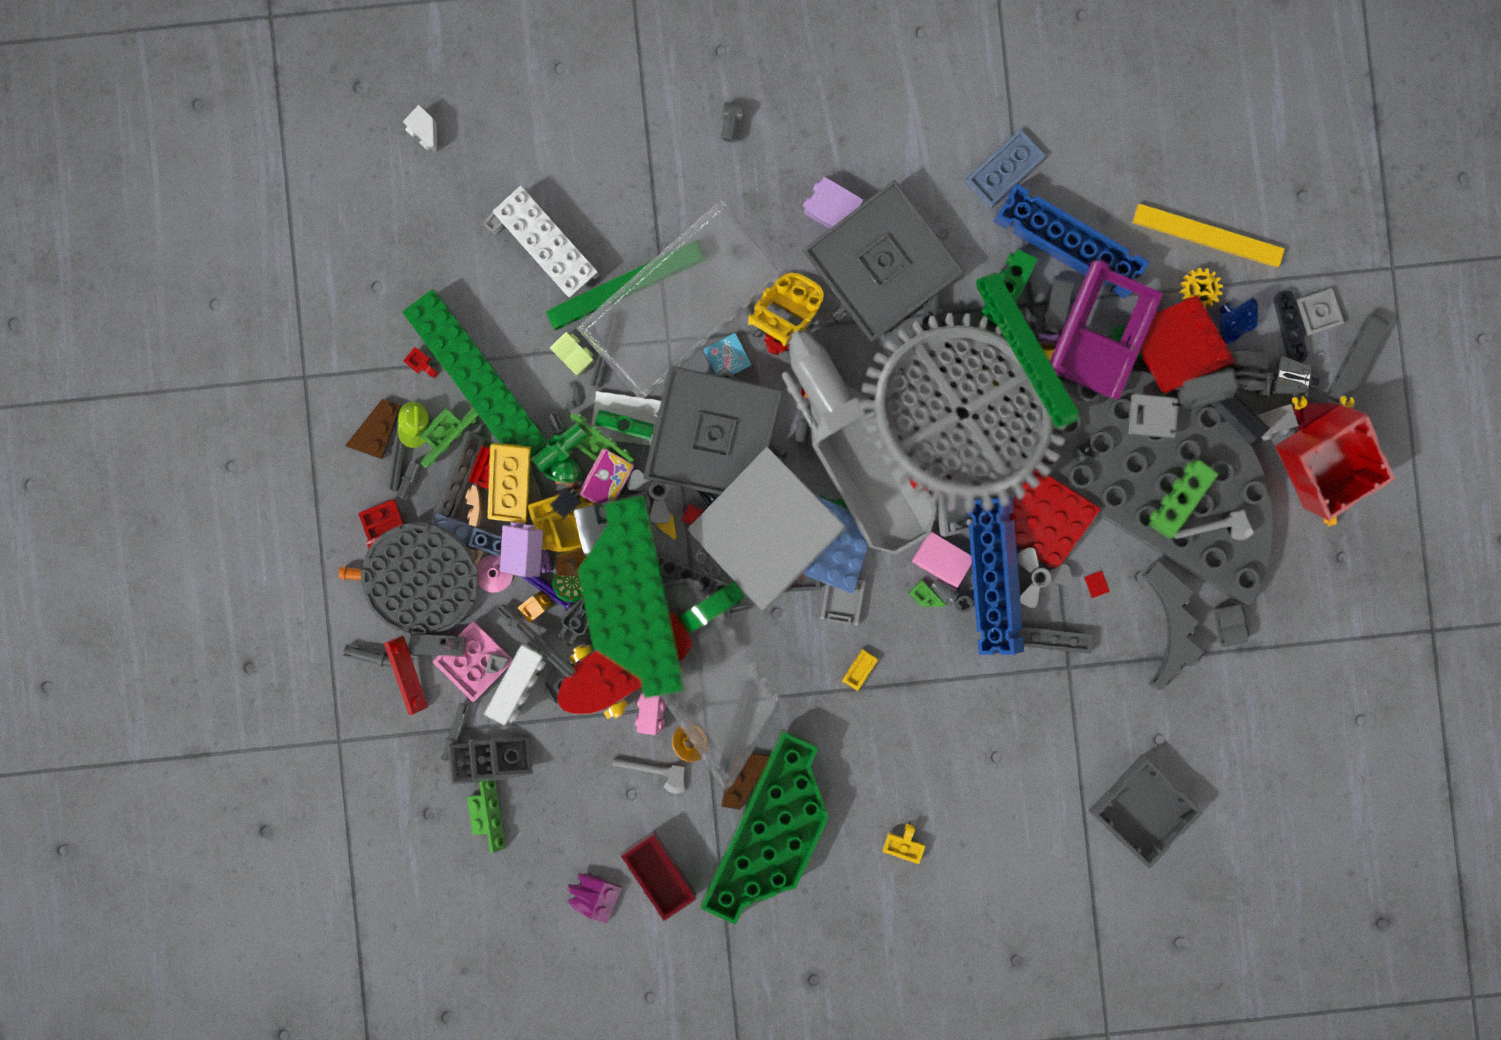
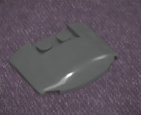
M649 491L574 509L584 555L587 556L608 525L604 504L645 496L650 516L652 504ZM651 521L654 539H657L659 537L657 525Z

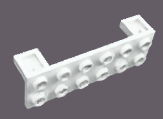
M521 185L493 210L497 218L568 297H572L591 278L596 280L600 276V273L578 251Z

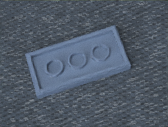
M1020 128L967 177L965 183L991 209L1047 155Z

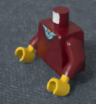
M1301 396V400L1298 402V399L1293 397V411L1298 423L1296 429L1299 431L1338 407L1339 403H1307L1303 396ZM1346 396L1340 398L1342 406L1352 408L1355 405L1352 397L1348 402H1346Z

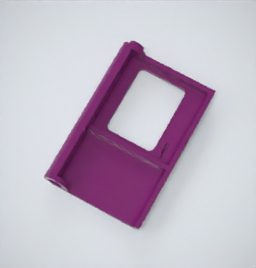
M1097 260L1090 265L1051 357L1050 364L1057 375L1107 397L1119 399L1163 293L1110 270L1105 261ZM1104 281H1109L1138 295L1136 305L1119 342L1086 327L1087 320Z

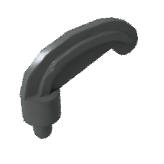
M575 382L570 383V387L573 388V399L563 406L564 410L568 408L569 410L574 409L581 402V390Z

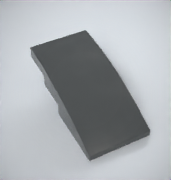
M529 736L491 738L487 741H470L469 744H452L448 746L451 785L494 781L533 774Z

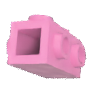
M643 693L639 696L637 701L639 715H637L635 721L638 733L656 735L664 729L663 711H665L667 705L665 695L645 699Z

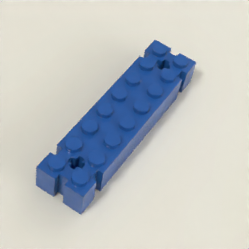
M1017 183L993 221L1005 229L1011 226L1015 229L1013 234L1084 276L1087 275L1091 263L1097 260L1105 261L1110 270L1120 274L1117 269L1121 268L1122 274L1120 275L1131 280L1140 277L1149 264V261L1137 254L1133 257L1129 256V249L1036 195L1034 199L1027 196L1030 191ZM1104 281L1102 285L1103 287H1106L1108 284L1113 287L1111 292L1123 299L1132 293V291L1109 281Z
M1009 497L1010 502L1004 507L1000 503L999 498L991 499L992 508L988 511H985L982 499L974 500V509L968 512V516H973V523L969 524L976 625L977 632L982 633V638L978 639L979 655H994L1000 653V655H1015L1024 652L1023 636L1018 634V630L1023 628L1014 520L1010 521L1009 513H1014L1013 497Z

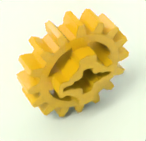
M1201 268L1196 269V272L1194 270L1190 271L1189 275L1183 277L1186 282L1180 283V286L1184 287V289L1180 290L1179 293L1185 295L1182 301L1198 295L1199 298L1207 299V301H1201L1205 309L1206 306L1208 308L1212 307L1213 303L1219 301L1217 296L1223 294L1219 291L1223 285L1218 284L1221 278L1215 279L1216 272L1214 271L1209 274V268H1206L1203 272ZM1196 277H1203L1204 279L1200 280L1196 279Z

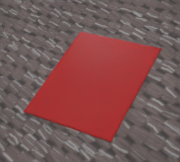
M1102 571L1084 577L1092 598L1110 592Z

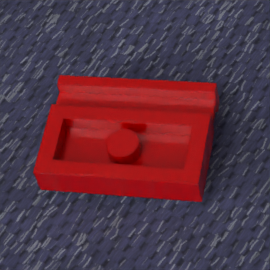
M482 445L468 481L489 490L490 448Z

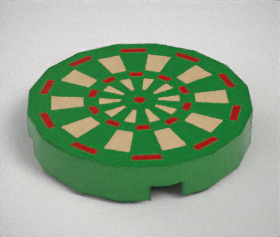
M556 573L554 574L552 587L558 598L566 602H577L583 598L579 576H557Z

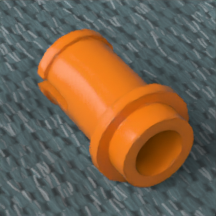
M347 566L340 567L339 578L343 581L346 579L361 581V569L347 568Z

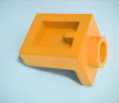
M539 591L520 605L518 609L530 623L552 607L553 604L545 593Z

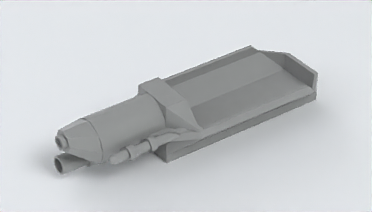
M799 330L792 334V339L789 341L791 366L799 382L794 383L788 372H784L782 378L788 386L789 394L791 393L797 402L798 410L802 411L812 429V446L869 547L896 555L930 536L937 509L935 505H930L931 496L928 490L923 491L915 498L913 496L914 488L910 484V479L904 486L899 487L897 484L904 473L898 467L889 474L884 472L887 465L893 462L888 454L876 460L873 457L878 449L883 448L881 441L866 442L869 434L877 432L875 425H861L863 418L874 416L873 410L860 409L861 401L869 399L844 383L826 349L813 338L811 333H802ZM803 387L809 399L804 400L798 389Z

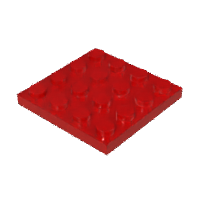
M1034 469L1032 475L1038 480L1039 485L1033 489L1024 481L1021 487L1026 494L1021 499L1015 496L1013 499L1014 513H1009L1010 521L1014 520L1016 546L1023 550L1028 547L1033 548L1036 551L1038 560L1052 569L1059 568L1099 513L1101 507L1048 474L1045 477Z

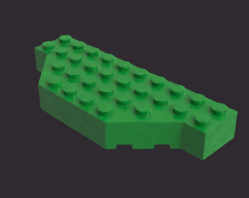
M640 496L604 504L608 525L578 569L593 647L641 679L644 699L684 691L685 684L646 497Z
M781 729L701 901L702 910L736 925L744 907L752 905V903L777 896V894L784 891L796 889L829 819L810 767L818 750L817 744Z

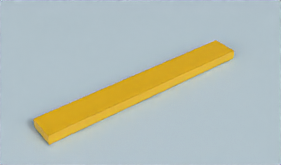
M1142 204L1137 205L1132 221L1133 224L1275 268L1280 266L1285 250L1275 245Z

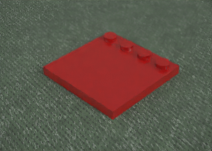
M1198 295L1155 313L1139 350L1163 395L1182 387L1185 381L1202 378L1233 364L1235 361Z

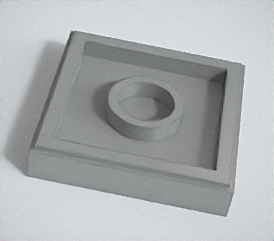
M1333 288L1295 300L1306 336L1345 324Z

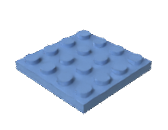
M816 496L840 520L846 529L801 574L853 594L868 544L848 509Z

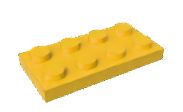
M500 443L491 444L488 519L518 523L527 522L531 447Z

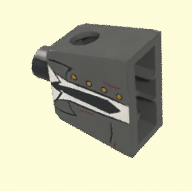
M1279 357L1275 359L1273 377L1275 379L1272 380L1270 395L1306 394L1308 387L1317 389L1319 377L1310 376V366L1286 357Z

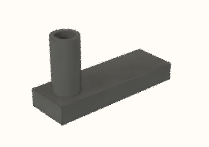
M411 634L408 650L411 655L464 657L467 638L462 636Z

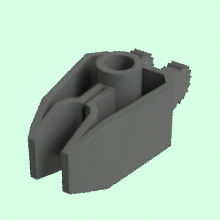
M583 598L562 618V625L564 627L557 639H563L567 630H571L574 634L567 642L569 647L573 645L578 636L586 634L589 628Z

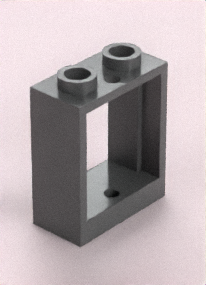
M1230 370L1183 382L1180 393H1178L1180 404H1184L1185 409L1233 398L1237 391L1233 371Z

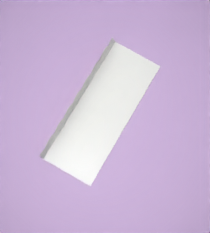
M596 391L591 427L595 426V419L599 409L656 424L653 416L659 410L661 401ZM623 420L620 423L622 430H627L630 426L628 420ZM596 426L602 431L601 435L606 439L610 437L615 441L651 446V441Z

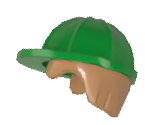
M569 458L556 461L544 471L546 477L555 480V483L558 485H567L569 490L576 489L582 478V471L578 463Z

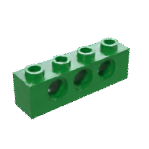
M1019 249L1014 253L1010 252L1005 262L1008 265L1005 271L1001 270L999 274L1004 284L1011 287L1012 292L1010 294L1015 303H1017L1038 260ZM1017 268L1020 271V276H1014L1011 269ZM985 304L980 313L983 315L981 320L983 317H987L988 324L997 328L998 325Z

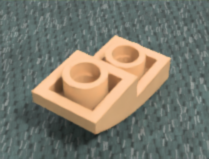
M472 485L471 489L469 488L466 493V499L468 500L467 504L473 505L474 508L470 509L467 520H470L469 525L479 527L482 517V496L480 488Z

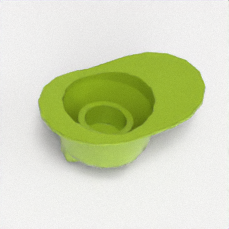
M409 402L399 410L398 436L405 446L410 448L420 447L426 442L420 437V434L429 426V414L420 403Z

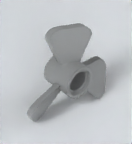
M634 470L627 483L628 490L632 492L649 491L650 499L654 501L650 520L653 523H668L671 516L664 500L667 498L668 490L676 489L680 486L656 481L652 483L650 480L643 478L644 474L640 470ZM660 487L664 493L661 496H656L653 494L654 488Z
M1028 547L1017 553V563L1029 571L1028 580L1031 583L1020 595L1021 604L1030 608L1036 607L1040 587H1045L1050 582L1065 586L1071 585L1072 576L1068 565L1061 564L1059 568L1056 567L1048 571L1039 567L1036 551L1033 548ZM1038 572L1043 573V580L1041 582H1037L1035 579Z

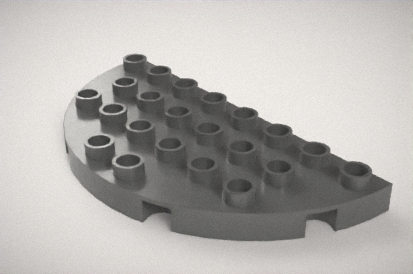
M1131 371L1119 399L1107 397L1071 380H1062L1061 383L1076 407L1079 418L1077 421L1068 424L1064 430L1053 429L1052 435L1062 437L1065 441L1061 447L1050 443L1047 449L1060 455L1055 462L1044 457L1040 461L1051 470L1049 475L1101 507L1097 514L1098 516L1241 605L1251 606L1262 584L1270 558L1273 537V512L1264 471L1250 443L1210 403L1185 409L1184 404H1180V402L1172 403V406H1178L1177 430H1170V433L1176 434V438L1128 434L1131 395L1179 399L1178 393H1180L1181 387L1163 395L1156 380L1150 373ZM1030 404L1031 408L1036 409L1035 405ZM1138 406L1137 424L1143 425L1144 406ZM1014 413L1015 417L1020 418L1018 413ZM1000 422L999 425L1004 427V424ZM1025 429L1028 434H1031L1029 429ZM1010 438V441L1015 443V439ZM1082 445L1085 448L1089 446L1095 458L1088 464L1078 462L1073 457L1076 446ZM1021 454V457L1026 459V455ZM1199 460L1218 473V475L1179 530L1223 520L1229 517L1231 512L1244 510L1253 534L1245 540H1237L1231 537V527H1224L1178 539L1174 537L1166 538L1148 525L1151 521L1149 518L1156 509L1159 510L1162 506L1161 500L1163 497L1172 492L1174 489L1172 487L1173 483L1184 475L1185 472L1183 470L1189 462ZM1193 477L1189 480L1191 487L1194 488L1196 485V480ZM1180 493L1178 495V501L1182 504L1185 500V497L1182 493ZM1168 509L1166 516L1171 520L1174 514L1171 509Z

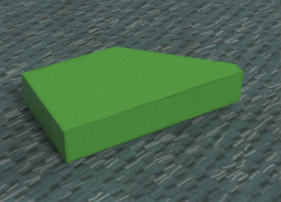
M920 580L908 592L921 607H945L947 605L923 580Z

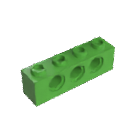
M1199 460L1189 462L1183 470L1185 472L1184 475L1173 483L1172 487L1174 489L1172 492L1163 497L1161 500L1162 506L1159 510L1156 509L1149 518L1151 521L1148 525L1166 538L1174 537L1218 475V473ZM1191 477L1196 480L1194 488L1189 484ZM1180 493H1182L1185 497V500L1182 504L1178 501V495ZM1168 509H1171L1174 514L1171 520L1166 516Z

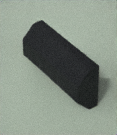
M1234 394L1233 398L1210 403L1250 444L1259 440L1270 429L1236 394Z

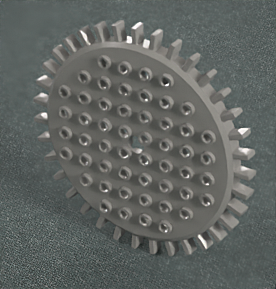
M948 313L945 318L946 326L938 327L937 320L933 315L928 320L930 327L928 331L924 332L918 321L913 323L912 330L916 335L913 338H910L903 329H900L897 334L898 339L903 343L900 348L889 339L886 341L884 347L892 354L890 359L878 352L873 359L884 366L882 372L871 367L868 368L866 375L878 380L877 386L867 383L863 384L861 391L873 394L874 401L862 400L860 409L873 410L874 416L863 418L861 425H875L877 432L869 434L866 442L881 441L883 448L878 449L873 457L876 460L888 454L893 462L887 465L884 472L889 474L898 467L904 473L897 484L899 487L904 486L909 479L918 483L913 493L915 498L923 492V488L933 491L930 505L934 506L939 500L940 494L949 496L948 510L954 509L957 504V498H965L966 510L971 512L975 505L974 498H982L985 511H988L992 508L990 496L997 494L1000 503L1004 507L1010 502L1006 490L1011 488L1018 499H1021L1026 494L1019 484L1022 480H1025L1033 489L1039 485L1038 480L1031 474L1033 469L1045 477L1049 474L1051 470L1040 461L1042 457L1052 462L1059 458L1060 455L1047 448L1049 443L1060 447L1063 445L1065 439L1052 435L1053 429L1064 430L1066 426L1058 428L1054 425L1009 344L1001 336L1002 332L999 327L995 329V333L987 331V317H983L980 321L979 328L971 327L970 314H965L962 326H954L952 313ZM944 344L950 345V348H946ZM971 351H975L977 355H973ZM929 353H933L935 357H931ZM997 358H1002L1003 362L998 361ZM955 360H960L961 364L956 363ZM913 362H918L919 366H915ZM982 366H985L987 371L983 370ZM943 368L945 373H942L939 369ZM900 370L903 372V374L900 375L897 373V371ZM1008 373H1012L1014 377H1010ZM966 375H970L972 379H967ZM924 377L929 378L930 381H925ZM993 382H997L998 386H994ZM950 384H954L956 388H952ZM908 386H912L914 390H909ZM1019 389H1023L1025 393H1021ZM977 391H981L983 395H979ZM934 393H939L940 397H936ZM892 395H896L898 399H893ZM1003 398H1008L1009 402L1004 401ZM961 400H966L967 404H963ZM918 402H923L925 406H920ZM1030 404L1035 405L1036 409L1031 408ZM988 406H991L994 411H990ZM958 407L966 408L969 412V417L960 420L955 409ZM945 409H950L951 413H947ZM902 411H907L909 415H904ZM1014 413H1018L1020 418L1015 417ZM972 415L977 416L978 420H974ZM929 418H934L935 422H931ZM886 420H891L892 424H887ZM999 422H1002L1004 424V427H1001L999 425ZM956 425H961L962 429H958ZM913 427H918L919 431H915ZM1025 429H1029L1031 434H1028ZM983 431L988 432L989 436H985ZM940 434H945L946 438H942ZM897 436L903 437V440H898ZM1010 438L1015 439V443H1012ZM967 440L972 441L973 445H969ZM924 443H929L930 447H925ZM994 447L999 448L1000 452H996ZM951 450H956L957 454H952ZM908 452H912L914 457H910ZM1021 454L1026 455V459H1023ZM978 456L983 457L984 461H980ZM935 459H939L941 463H936ZM1005 463L1010 464L1011 468H1007ZM962 466H966L968 470H963ZM990 472L994 473V478L990 477ZM946 475H950L952 480H948ZM973 482H977L979 486H974Z

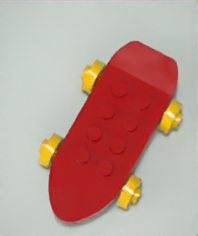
M670 612L678 656L681 661L691 649L692 639L676 614ZM590 644L586 647L580 645L572 650L574 654L569 657L572 664L579 660L580 662L573 667L576 670L575 674L571 678L565 677L558 694V704L561 709L568 713L591 714L609 707L608 710L603 712L607 719L612 716L616 719L625 713L623 709L628 704L623 698L642 687L641 679L599 651L593 652L594 650Z

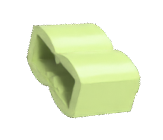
M565 332L550 349L579 376L594 362L591 358L593 353L587 347L582 349L578 345L580 340L573 333L569 335Z

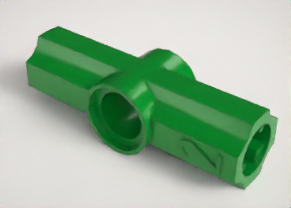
M600 409L595 419V426L651 441L655 424ZM623 420L630 422L627 430L620 428V423Z
M575 423L562 435H555L549 439L547 446L531 458V460L541 472H544L557 460L566 459L571 454V449L583 441L587 435Z

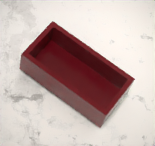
M655 830L622 852L621 858L663 921L696 900L697 893Z

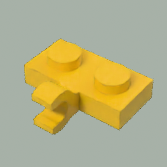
M906 824L903 837L888 832L882 852L919 864L925 844L911 840L915 828L913 825Z

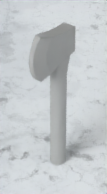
M1240 510L1231 512L1230 516L1223 520L1178 530L1174 538L1178 539L1215 529L1231 527V537L1233 539L1245 540L1253 534V530L1247 520L1245 511Z
M617 758L613 760V766L668 777L664 788L670 793L679 794L685 791V766L673 764L672 767H659Z

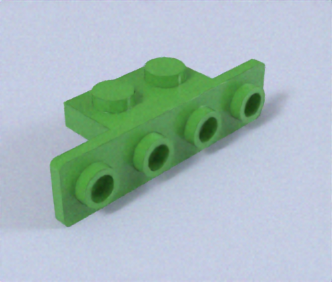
M445 408L420 434V437L432 447L420 460L424 468L428 465H433L437 460V456L441 452L447 451L451 446L450 443L455 438L458 439L464 433V429L477 420L478 413L474 408L461 420Z
M574 413L570 415L571 420L581 426L587 435L575 447L592 460L596 461L601 450L607 449L631 464L634 462L631 458L633 455L629 451L619 449L617 442L612 438L608 437L606 439L602 436V431L594 425L592 427L586 423L587 420L582 415H575Z
M494 780L479 782L481 794L467 797L472 834H487L490 853L505 849L496 782Z

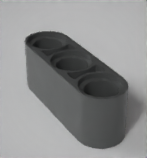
M1054 276L1042 322V330L1062 333L1074 280Z

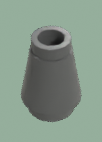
M938 578L931 586L945 604L952 605L960 595L957 588Z

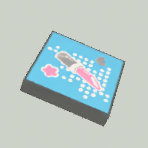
M736 332L702 349L714 375L723 367L728 369L733 376L753 367Z

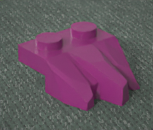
M578 873V879L581 881L580 884H568V892L575 895L574 898L568 900V903L574 910L584 916L608 923L622 887L605 881L599 876Z

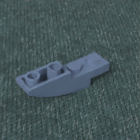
M436 513L433 525L450 531L468 546L501 557L502 536Z

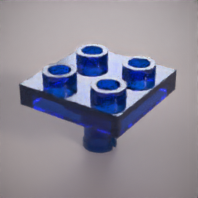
M1254 298L1237 308H1234L1230 303H1225L1220 308V312L1223 314L1220 317V333L1226 345L1236 341L1245 333L1253 331L1258 326V302Z

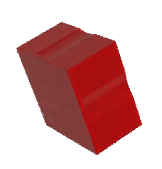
M1339 405L1275 445L1303 508L1328 521L1352 507L1361 498L1373 494L1395 480L1387 459L1379 448L1378 439L1368 415Z

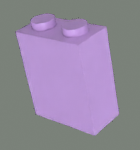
M823 177L822 181L818 180L813 188V191H815L811 198L808 196L803 207L805 208V215L830 229L862 205L863 199Z
M511 522V525H503L500 571L522 577L540 576L543 530L536 529L535 525L530 524L522 526V523Z

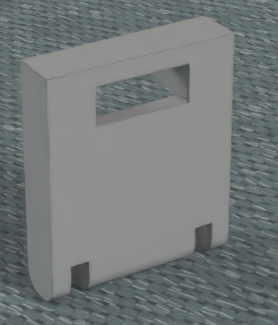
M1131 395L1128 434L1176 438V434L1170 433V430H1177L1178 406H1172V403H1179V399ZM1138 406H1144L1143 425L1137 424Z
M940 494L939 500L936 503L940 535L950 536L969 531V524L973 523V516H968L965 498H957V504L954 509L948 510L949 496ZM963 520L964 527L955 529V523H951Z
M857 580L853 594L825 584L820 620H824L825 613H828L827 621L850 625L851 617H853L854 626H858L865 581Z

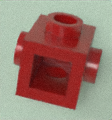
M766 333L764 342H766L765 348H768L769 353L778 356L779 353L783 355L785 350L789 351L790 344L784 346L783 342L776 343V338Z

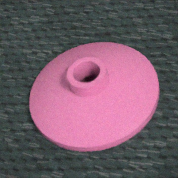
M494 554L487 555L477 565L478 585L485 591L500 592L506 589L512 582L513 574L500 571V556ZM491 570L496 571L495 577L490 576Z

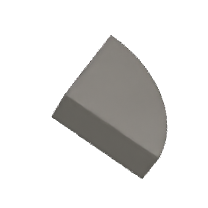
M490 654L485 673H495L502 670L510 658Z

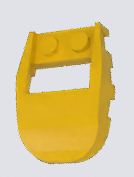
M798 273L782 275L771 288L767 287L763 292L762 298L755 305L754 314L748 316V325L751 326L753 324L780 340L786 346L792 339L791 335L799 330L803 333L816 315L824 297L823 290L816 282ZM771 303H774L803 321L798 326H795L767 308Z

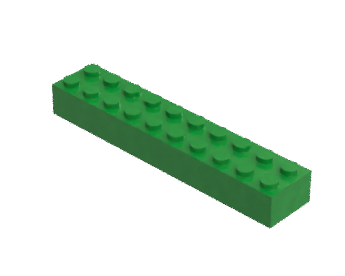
M434 289L428 291L402 311L500 444L531 447L530 460L547 446V438Z

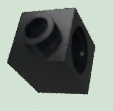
M566 488L550 504V507L565 519L580 503L578 499L580 496L573 489L569 491Z

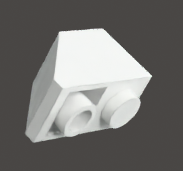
M418 105L403 121L407 126L405 130L413 138L417 136L421 139L419 143L427 151L431 149L435 153L437 151V123Z

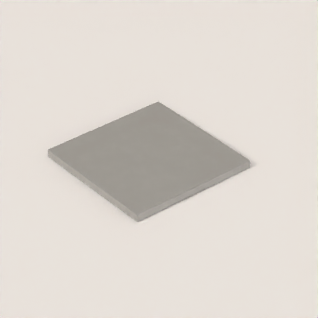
M766 447L687 530L761 611H765L846 527Z

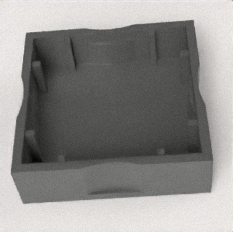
M1140 756L1088 810L1149 869L1166 853L1174 840L1185 833L1203 814L1188 797L1178 791L1169 782L1167 777L1143 756Z

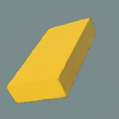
M861 649L841 681L858 691L879 659Z

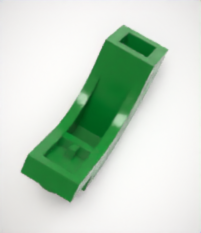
M734 581L678 617V619L689 634L744 599L745 596Z

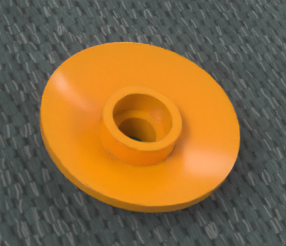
M684 724L675 730L672 737V745L675 753L681 759L687 762H695L704 757L708 749V741L701 728L694 724Z

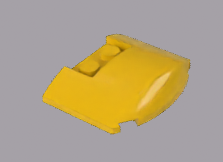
M581 488L575 489L574 491L578 493ZM559 495L527 505L533 525H535L536 529L543 530L542 550L566 552L582 548L574 511L572 510L563 519L550 507V504ZM580 496L578 498L580 503L574 509L594 505V503Z

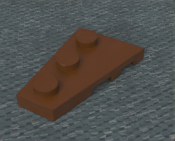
M382 399L345 446L383 459L402 406Z
M742 750L735 751L726 778L721 807L737 810L742 808L767 762L768 755Z

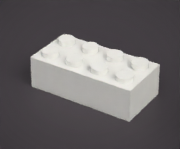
M529 643L521 645L484 715L503 725L509 722L512 723L513 720L515 721L520 712L518 709L519 705L521 706L522 703H525L529 696L528 688L534 686L539 677L536 675L537 672L544 668L548 660L538 649Z

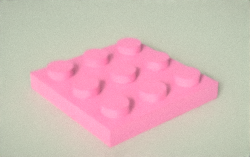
M474 620L458 635L467 638L464 657L438 656L433 661L472 702H475L510 667L514 660ZM490 654L510 658L502 670L495 673H485Z

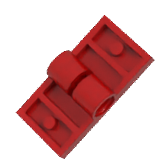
M395 499L358 513L368 539L366 541L368 550L382 534L404 524Z

